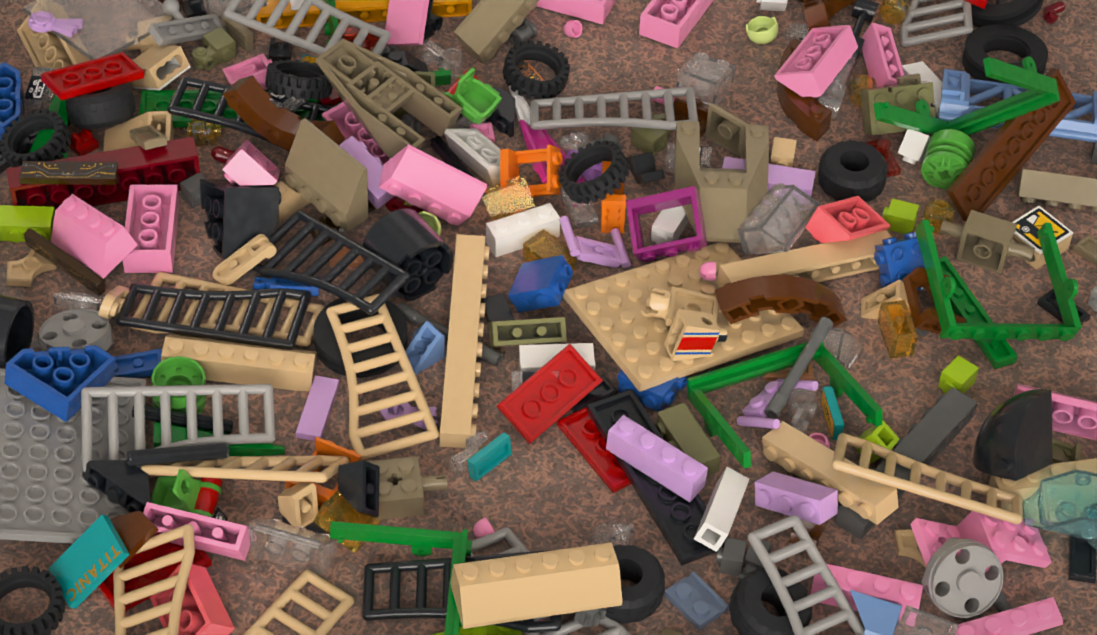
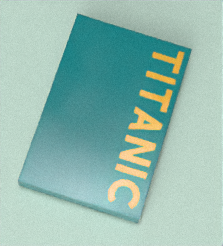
M102 514L48 569L51 575L59 582L68 606L75 609L130 554L109 517Z

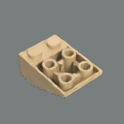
M168 111L146 112L105 130L103 152L139 146L130 138L129 131L148 125L153 126L166 136L167 141L173 140L172 114H169Z

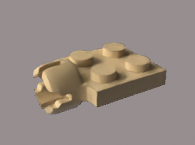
M674 286L671 287L670 291L658 287H652L650 290L653 293L647 298L645 313L652 317L664 318L666 326L671 327L678 309L710 313L717 322L719 305L717 297Z

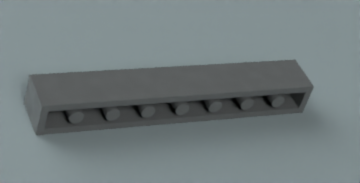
M952 387L946 394L942 393L932 409L928 408L918 424L914 423L910 427L908 435L904 439H899L893 451L930 465L972 420L978 402ZM882 458L879 466L871 470L884 473L886 459ZM896 464L894 476L909 481L911 469ZM896 488L899 499L905 491ZM841 503L838 504L836 524L856 537L862 539L875 525V523L862 518L849 507H844Z

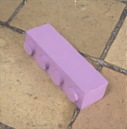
M725 156L722 168L744 169L743 159ZM768 163V192L766 198L774 201H785L797 205L810 206L816 171Z
M625 415L609 429L606 450L688 502H691L705 486L708 467Z

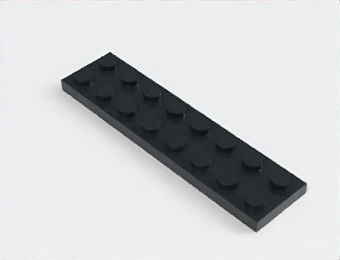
M632 389L587 405V413L606 444L609 429L623 415L663 439ZM614 455L681 566L716 553L711 548L694 540L706 510V505L699 494L691 502H688ZM726 539L720 547H724Z

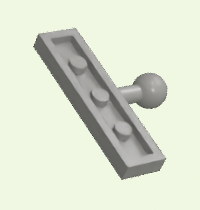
M165 0L162 4L164 13L173 16L175 20L154 23L147 29L159 46L203 39L204 34L220 27L225 31L227 30L216 14L184 18L179 11L180 4L177 0Z

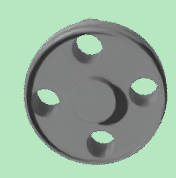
M71 309L57 313L48 318L39 329L41 351H49L51 347H70V350L85 349V346L96 345L102 350L107 351L113 344L109 320L98 316L99 311L92 309Z
M953 537L947 539L943 546L930 558L925 575L922 578V585L929 599L940 610L955 617L968 618L983 613L996 601L1003 586V569L994 552L983 543L974 539ZM961 550L960 554L955 557L956 553Z

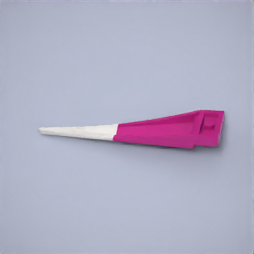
M508 86L511 96L515 98V110L527 150L545 149L547 145L560 148L545 129H531L530 106L523 96L518 95V90L513 92L511 86ZM560 148L563 158L561 165H565L566 154ZM547 161L532 163L533 170L539 174L542 183L546 184ZM581 176V178L576 183H582L585 181Z

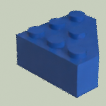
M5 62L0 64V140H2V133H6V127H12L11 122L13 120L19 121L18 117L22 114L24 116V89L21 73Z
M96 345L85 346V349L70 350V347H51L49 351L34 352L33 348L22 349L6 363L4 384L67 422L81 409V390L83 388L104 387L114 377L116 358Z

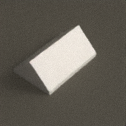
M476 128L446 129L444 134L448 146L458 158L493 188L500 184V148Z

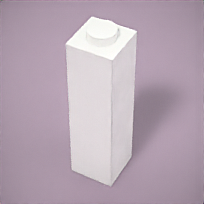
M682 206L661 210L652 225V242L662 244L678 240L689 222Z
M726 467L714 487L694 540L716 552L719 550L729 534L749 478Z

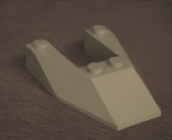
M341 39L316 58V63L344 104L389 158L395 156L408 144L421 150L426 140L392 114L398 108L402 107L441 137L445 135L446 129L454 127L462 111L459 105L409 68L345 39Z
M676 121L675 190L695 186L699 191L707 241L746 243L768 192V125L745 124L743 139L744 169L700 167V122ZM692 204L684 205L682 207L697 236Z

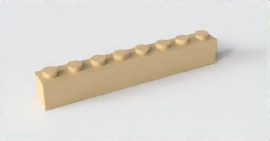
M887 230L849 241L827 242L721 264L716 284L720 288L727 283L752 277L783 274L822 282L878 270L879 266L874 259L875 245L883 244L882 240L890 238L891 235Z

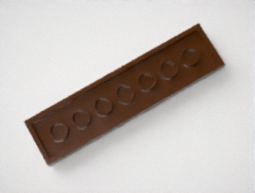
M1051 68L1045 76L1056 79L1060 101L1007 120L946 191L965 222L971 210L981 213L986 211L1076 104L1059 69Z

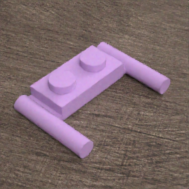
M562 216L559 219L571 256H577L578 260L616 269L619 265H622V268L631 266L619 229L615 228L610 232L614 245L579 236L575 237L569 218Z
M778 378L776 381L766 384L764 389L752 398L749 404L742 410L744 416L737 418V424L747 427L778 429L780 421L778 419L766 418L767 415L764 411L785 379ZM799 380L794 389L816 391L818 389V382Z

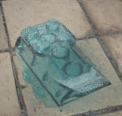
M1072 470L1041 480L1039 489L1031 497L1023 501L1024 525L1087 540L1092 547L1097 549V473Z

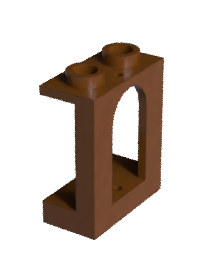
M918 267L903 278L914 326L917 329L940 334L942 330L935 304V309L929 307L924 312L921 310L917 288L922 287L928 291L932 300L933 296L926 269ZM954 315L956 323H966L964 317Z

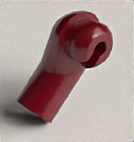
M1059 1L1046 6L1043 10L1044 21L1049 24L1056 22L1058 19L1057 13L1065 10L1064 3Z
M217 146L211 150V156L216 161L226 164L228 158L237 149L231 151Z

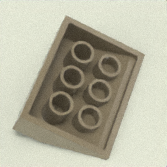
M306 118L302 119L285 163V181L289 187L297 190L305 200H309L315 205L320 213L328 216L336 226H340L344 231L348 232L368 219L367 168Z

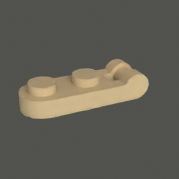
M259 234L221 262L214 269L213 277L218 284L231 285L263 259L273 257L277 249L264 234Z
M118 285L108 292L101 304L98 316L105 319H110L112 316L115 317L125 303V297L129 292V288Z

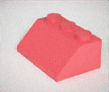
M855 196L818 206L805 228L815 240L827 243L849 241L887 230L891 225L863 199Z
M181 564L168 578L178 575ZM192 564L182 603L178 635H229L235 627L206 567ZM175 587L150 596L153 607L172 601ZM170 613L159 617L163 628L168 627Z

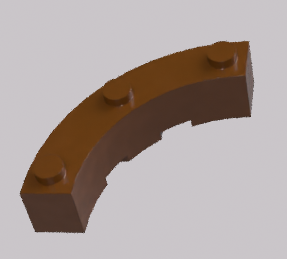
M803 0L804 3H801V8L808 32L812 28L830 27L829 20L838 11L857 0Z
M794 38L788 44L781 57L779 69L801 41ZM777 81L778 99L788 119L791 118L797 125V128L808 137L818 141L830 128L832 111L820 104L814 97H802Z
M253 75L239 79L223 93L229 107L235 110L251 128L270 143L290 151L302 119L299 115L286 108H278L269 100L271 96L261 87ZM334 120L311 121L315 127L336 144L340 145L345 140Z
M786 274L758 276L727 283L715 290L720 310L730 324L760 315L759 311L774 310L776 313L788 314L801 312L807 314L808 318L818 323L821 317H826L833 322V327L847 321L840 299L826 286L803 277Z

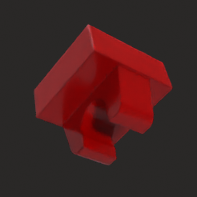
M82 129V132L77 135L75 133L71 135V145L68 146L78 156H82L99 148V142L88 129Z

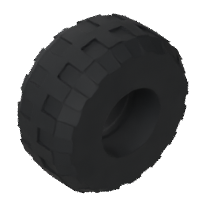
M126 83L69 98L65 101L69 122L78 129H98L121 124L130 120L136 111L133 91Z
M855 140L841 141L827 148L822 154L818 168V182L823 191L836 201L859 196L865 202H869L882 193L886 184L888 166L884 156L872 145L870 146L865 142Z
M629 544L614 545L613 548L619 563L620 580H630L636 585L621 587L622 605L605 608L607 610L605 616L619 623L642 621L655 613L662 602L665 590L664 570L658 559L650 554L649 551Z
M764 567L751 571L738 583L730 597L729 611L731 621L740 635H794L786 611ZM777 569L781 578L789 575L784 570ZM800 582L786 587L793 602L808 596L807 590ZM762 601L772 604L779 612L780 617L769 613L764 608ZM812 606L798 612L803 627L808 626L812 619Z

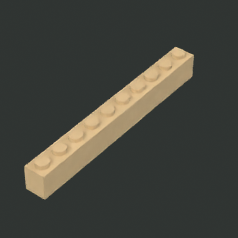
M456 235L440 426V447L470 448L471 439H476L477 424H472V418H477L478 403H473L474 398H479L480 383H475V377H480L481 362L476 361L477 357H482L483 342H478V337H483L484 323L479 322L480 318H485V303H481V298H486L487 284H482V280L487 279L488 265H484V260H489L490 247L485 246V236Z

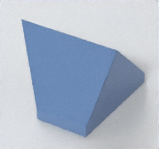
M426 321L422 326L415 329L410 344L405 351L415 375L445 358V335L430 321Z
M850 590L865 628L864 635H894L902 606Z

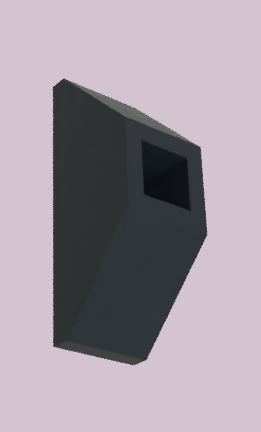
M492 87L500 93L502 100L491 116L485 121L492 122L499 132L505 133L511 138L514 136L515 98L501 87Z
M126 460L89 461L86 464L85 480L88 484L100 490L112 502L118 503L128 510L129 513L136 511L143 513L146 503H151L148 474L139 467L129 466Z

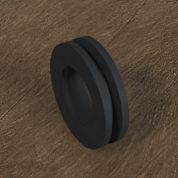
M1012 0L1003 4L987 3L985 9L971 4L973 25L978 28L993 24L1018 27L1031 20L1040 11L1043 0Z
M1005 24L986 25L975 29L966 38L962 64L966 72L976 80L1009 84L987 77L985 74L983 59L990 57L986 53L997 50L1012 52L1019 55L1022 59L1030 56L1036 64L1037 73L1042 75L1045 73L1048 59L1047 46L1037 35L1026 29ZM1022 61L1019 63H1009L1023 68Z
M339 298L324 307L317 316L314 323V342L320 361L330 370L346 376L341 352L326 314L327 308L347 302ZM387 300L385 304L406 351L408 345L406 318L394 303ZM357 309L339 314L338 317L341 324H345L379 313L377 310L373 315H369L363 310ZM383 323L377 325L384 333H387ZM391 342L351 353L355 364L395 351ZM399 361L356 373V377L363 378L382 374L397 365Z

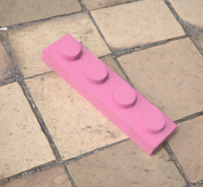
M1054 597L951 626L950 633L951 635H1029L1063 625V619Z

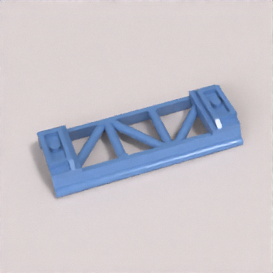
M944 69L941 78L942 94L938 119L950 121L985 107L975 104L987 99L999 97L1004 100L1028 89L1012 84L970 79V74L964 71ZM1093 91L1092 96L1071 93L1076 101L1072 108L1078 109L1068 112L1049 136L1095 143L1097 141V91ZM1092 112V121L1077 119ZM1004 123L998 124L991 128L1000 129Z

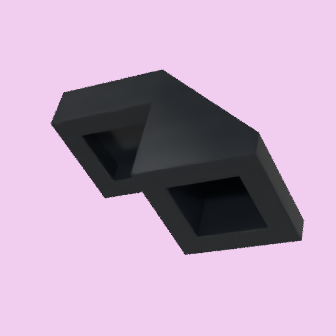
M652 152L626 157L630 171L637 184L665 178L663 169L656 170Z

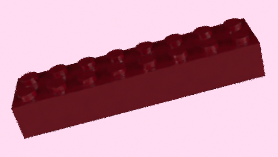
M193 136L169 140L167 145L144 150L141 146H134L48 161L118 162L119 170L116 185L20 184L19 177L22 166L6 169L13 206L55 207V210L72 194L92 207L128 201L130 185H177L179 192L181 191V182L200 173L199 157Z

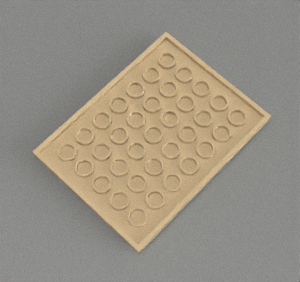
M718 242L702 247L697 252H686L569 288L563 294L566 302L639 392L658 386L678 376L682 378L803 337L804 328L791 314L765 310L759 311L760 315L730 324L718 305L717 324L719 327L726 328L727 340L725 342H715L711 354L706 357L678 361L671 360L664 346L670 326L665 325L664 318L652 317L645 313L647 298L653 293L650 290L652 287H658L670 291L671 287L674 286L716 297L715 290L719 288L716 281H707L701 278L699 269L703 263L716 262L717 279L721 264L741 261L742 259L726 242Z

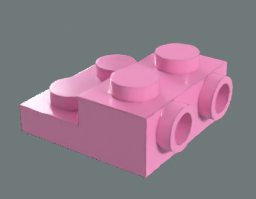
M260 54L223 68L222 71L230 86L239 79L253 75L264 90H268L265 86L267 66L269 63H272V60H267L264 54Z

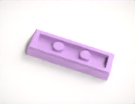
M321 376L314 377L296 430V438L315 441L316 437H323L340 385L339 379Z

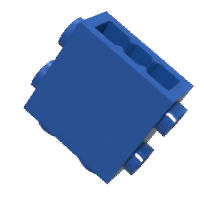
M916 231L903 234V239L897 240L896 237L883 239V244L875 245L874 259L879 266V283L882 288L899 279L903 282V278L918 267L925 268Z
M563 255L522 263L508 294L511 303L514 304L519 313L560 305L563 294L573 275L572 268Z
M620 370L617 376L619 381L618 392L622 393L632 389L640 403L644 404L647 408L659 412L664 410L667 405L670 406L673 403L676 393L679 389L683 390L689 377L679 378L678 376L658 386L639 392L625 373Z

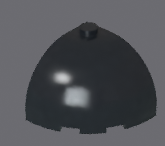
M200 179L201 208L205 209L208 222H204L208 239H213L215 242L213 249L216 254L222 259H227L255 236L264 234L269 238L272 235L277 223L279 205L282 199L279 187L274 185L240 186L237 182L232 184L227 179Z
M1034 389L1017 394L997 406L982 424L976 438L973 453V465L979 471L992 476L1017 481L1053 464L1051 390Z

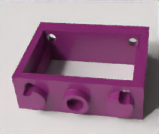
M695 186L626 201L633 254L639 261L650 262L659 256L673 257L678 255V252L683 251L697 252L701 250V247L708 246L700 193ZM692 204L697 236L644 247L640 215Z

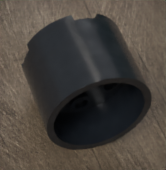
M412 209L395 210L382 217L371 227L362 243V246L410 274V278L394 293L396 297L404 298L406 301H414L434 291L437 288L435 284L444 273L449 274L453 264L451 248ZM374 264L371 269L376 274L381 267ZM390 273L382 281L388 286L396 276Z
M0 295L1 369H6V363L22 349H30L34 331V309L32 303L28 300Z

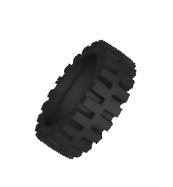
M529 40L528 43L522 41L520 45L515 44L513 48L511 47L507 53L503 67V78L506 80L507 86H511L513 92L518 90V95L523 96V94H526L527 99L531 100L532 96L535 99H540L541 97L543 99L555 98L557 94L559 95L564 90L570 72V64H568V59L564 58V53L562 51L558 53V48L555 46L551 49V44L546 43L544 46L542 41H537L536 44H534L533 40ZM524 60L540 61L553 69L557 77L545 81L534 80L522 74L516 64Z
M300 60L272 61L267 66L265 86L271 92L277 93V95H286L288 98L295 97V99L303 98L304 100H309L311 98L318 100V98H328L332 94L333 86L317 63H309V61L300 62Z
M36 109L34 114L32 111H29L26 117L23 114L18 117L19 121L13 120L11 122L12 127L7 126L5 129L6 133H2L0 150L12 168L22 166L23 161L48 162L62 159L64 157L62 153H67L69 150L67 146L71 145V134L65 122L58 113L56 114L55 111H49L48 109L43 111ZM43 129H54L51 139L43 147L31 153L17 154L20 144L28 136Z
M603 140L602 143L595 141L593 146L591 143L586 144L585 149L580 147L577 154L575 152L570 154L571 159L566 158L564 161L565 165H561V171L558 174L564 191L573 202L589 204L590 200L592 203L598 202V198L603 200L606 198V194L611 196L615 193L613 189H619L621 187L620 183L626 181L625 176L629 175L628 170L630 167L620 147L612 141ZM602 161H612L608 169L600 176L587 182L576 183L585 170L593 165L602 163Z
M22 566V571L18 572L17 567L11 568V574L9 575L6 570L0 573V600L7 593L26 587L41 589L50 598L48 609L40 617L30 622L16 624L6 622L0 618V635H50V629L56 630L59 626L58 621H62L63 613H65L63 592L56 578L53 575L50 576L49 572L44 569L40 572L39 567L34 566L31 571L28 566Z

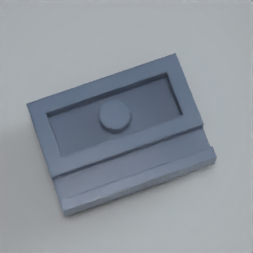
M694 571L691 572L689 577L682 578L664 591V596L699 631L729 610V605Z

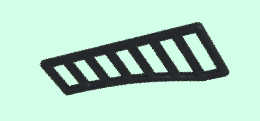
M186 76L181 77L167 109L169 114L235 129L269 142L248 124H245L238 114L235 120L222 117L228 104L223 93L231 87L230 85ZM187 86L200 89L192 109L178 107ZM209 91L222 93L214 114L201 111ZM272 98L269 99L274 105L281 103ZM305 101L298 109L310 111L307 120L311 122L312 120H317L319 113H324L334 106Z
M297 210L268 238L269 242L275 245L299 221L306 224L264 265L258 263L252 268L253 271L262 276L295 281L322 289L353 304L369 315H373L410 278V274L404 269L302 210ZM314 229L321 232L283 270L275 269ZM329 237L335 240L303 274L295 272ZM344 246L350 249L322 279L313 277ZM359 255L365 258L339 286L331 283ZM374 264L381 267L355 294L348 291ZM391 273L396 276L371 303L364 300L388 274Z
M133 283L125 297V303L116 318V323L126 327L292 350L299 335L311 299V293L306 290L288 288L202 291ZM138 293L151 295L142 319L128 317ZM161 297L175 298L166 322L152 320ZM275 298L263 335L248 334L260 300ZM185 299L200 300L190 326L176 324ZM285 299H300L287 339L272 338ZM235 300H250L238 333L224 331ZM224 301L214 329L200 327L209 302Z
M546 551L466 556L465 563ZM452 557L366 564L364 567L363 619L366 621L409 618L446 619ZM443 569L442 608L427 607V570ZM417 571L416 607L400 608L401 572ZM390 573L389 608L373 609L375 574ZM561 614L550 616V621L534 622L533 618L492 625L526 633L559 631L561 628Z

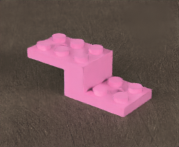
M971 511L957 526L916 518L910 524L926 567L933 554L943 546L947 539L953 537L959 539L969 538L983 543L994 552L1001 565L1006 560L1046 568L1052 563L1047 547L1034 520L1023 518L1020 524H1014ZM961 550L956 553L955 557L960 554Z

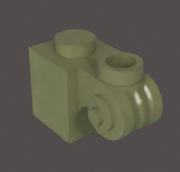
M222 27L204 34V47H196L192 51L193 66L200 70H211L216 64L220 65L237 57L236 42Z
M653 113L652 120L666 121L665 113ZM634 127L632 128L631 144L643 153L652 152L654 156L666 148L667 136L671 134L672 130Z

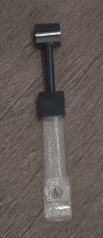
M871 0L856 1L851 16L857 18L852 32L858 48L824 91V94L819 97L818 102L832 111L831 119L833 120L836 118L865 41L859 37L865 21L872 22L879 4Z

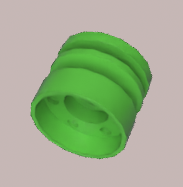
M944 129L934 133L929 139L921 168L922 176L926 182L933 187L948 190L974 159L976 151L974 141L968 135L958 130Z
M182 356L170 357L161 361L154 368L151 377L152 386L206 385L204 369L200 364L191 358ZM196 395L197 414L199 415L204 411L206 395ZM152 396L153 407L160 408V396ZM170 396L171 410L186 412V396Z

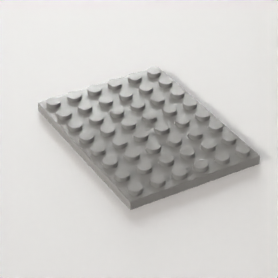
M0 368V540L73 544L102 514L108 516L111 520L113 517L129 513L128 510L118 503L112 502L100 490L91 487L85 480V472L82 469L81 409L67 422L63 421L4 384L5 369ZM113 377L104 387L146 386V379ZM92 397L93 461L109 460L108 397ZM118 397L119 460L126 457L127 451L135 450L134 418L132 417L134 397Z

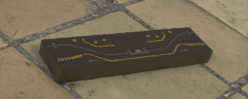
M23 161L19 179L20 184L116 185L119 167L118 162Z
M29 228L24 233L26 244L32 250L95 294L101 296L105 292L104 282L100 276L34 230Z

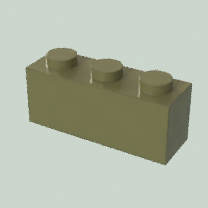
M565 317L493 321L488 323L489 347L567 342Z
M685 403L657 412L655 426L666 442L708 467L707 475L719 471L721 456Z

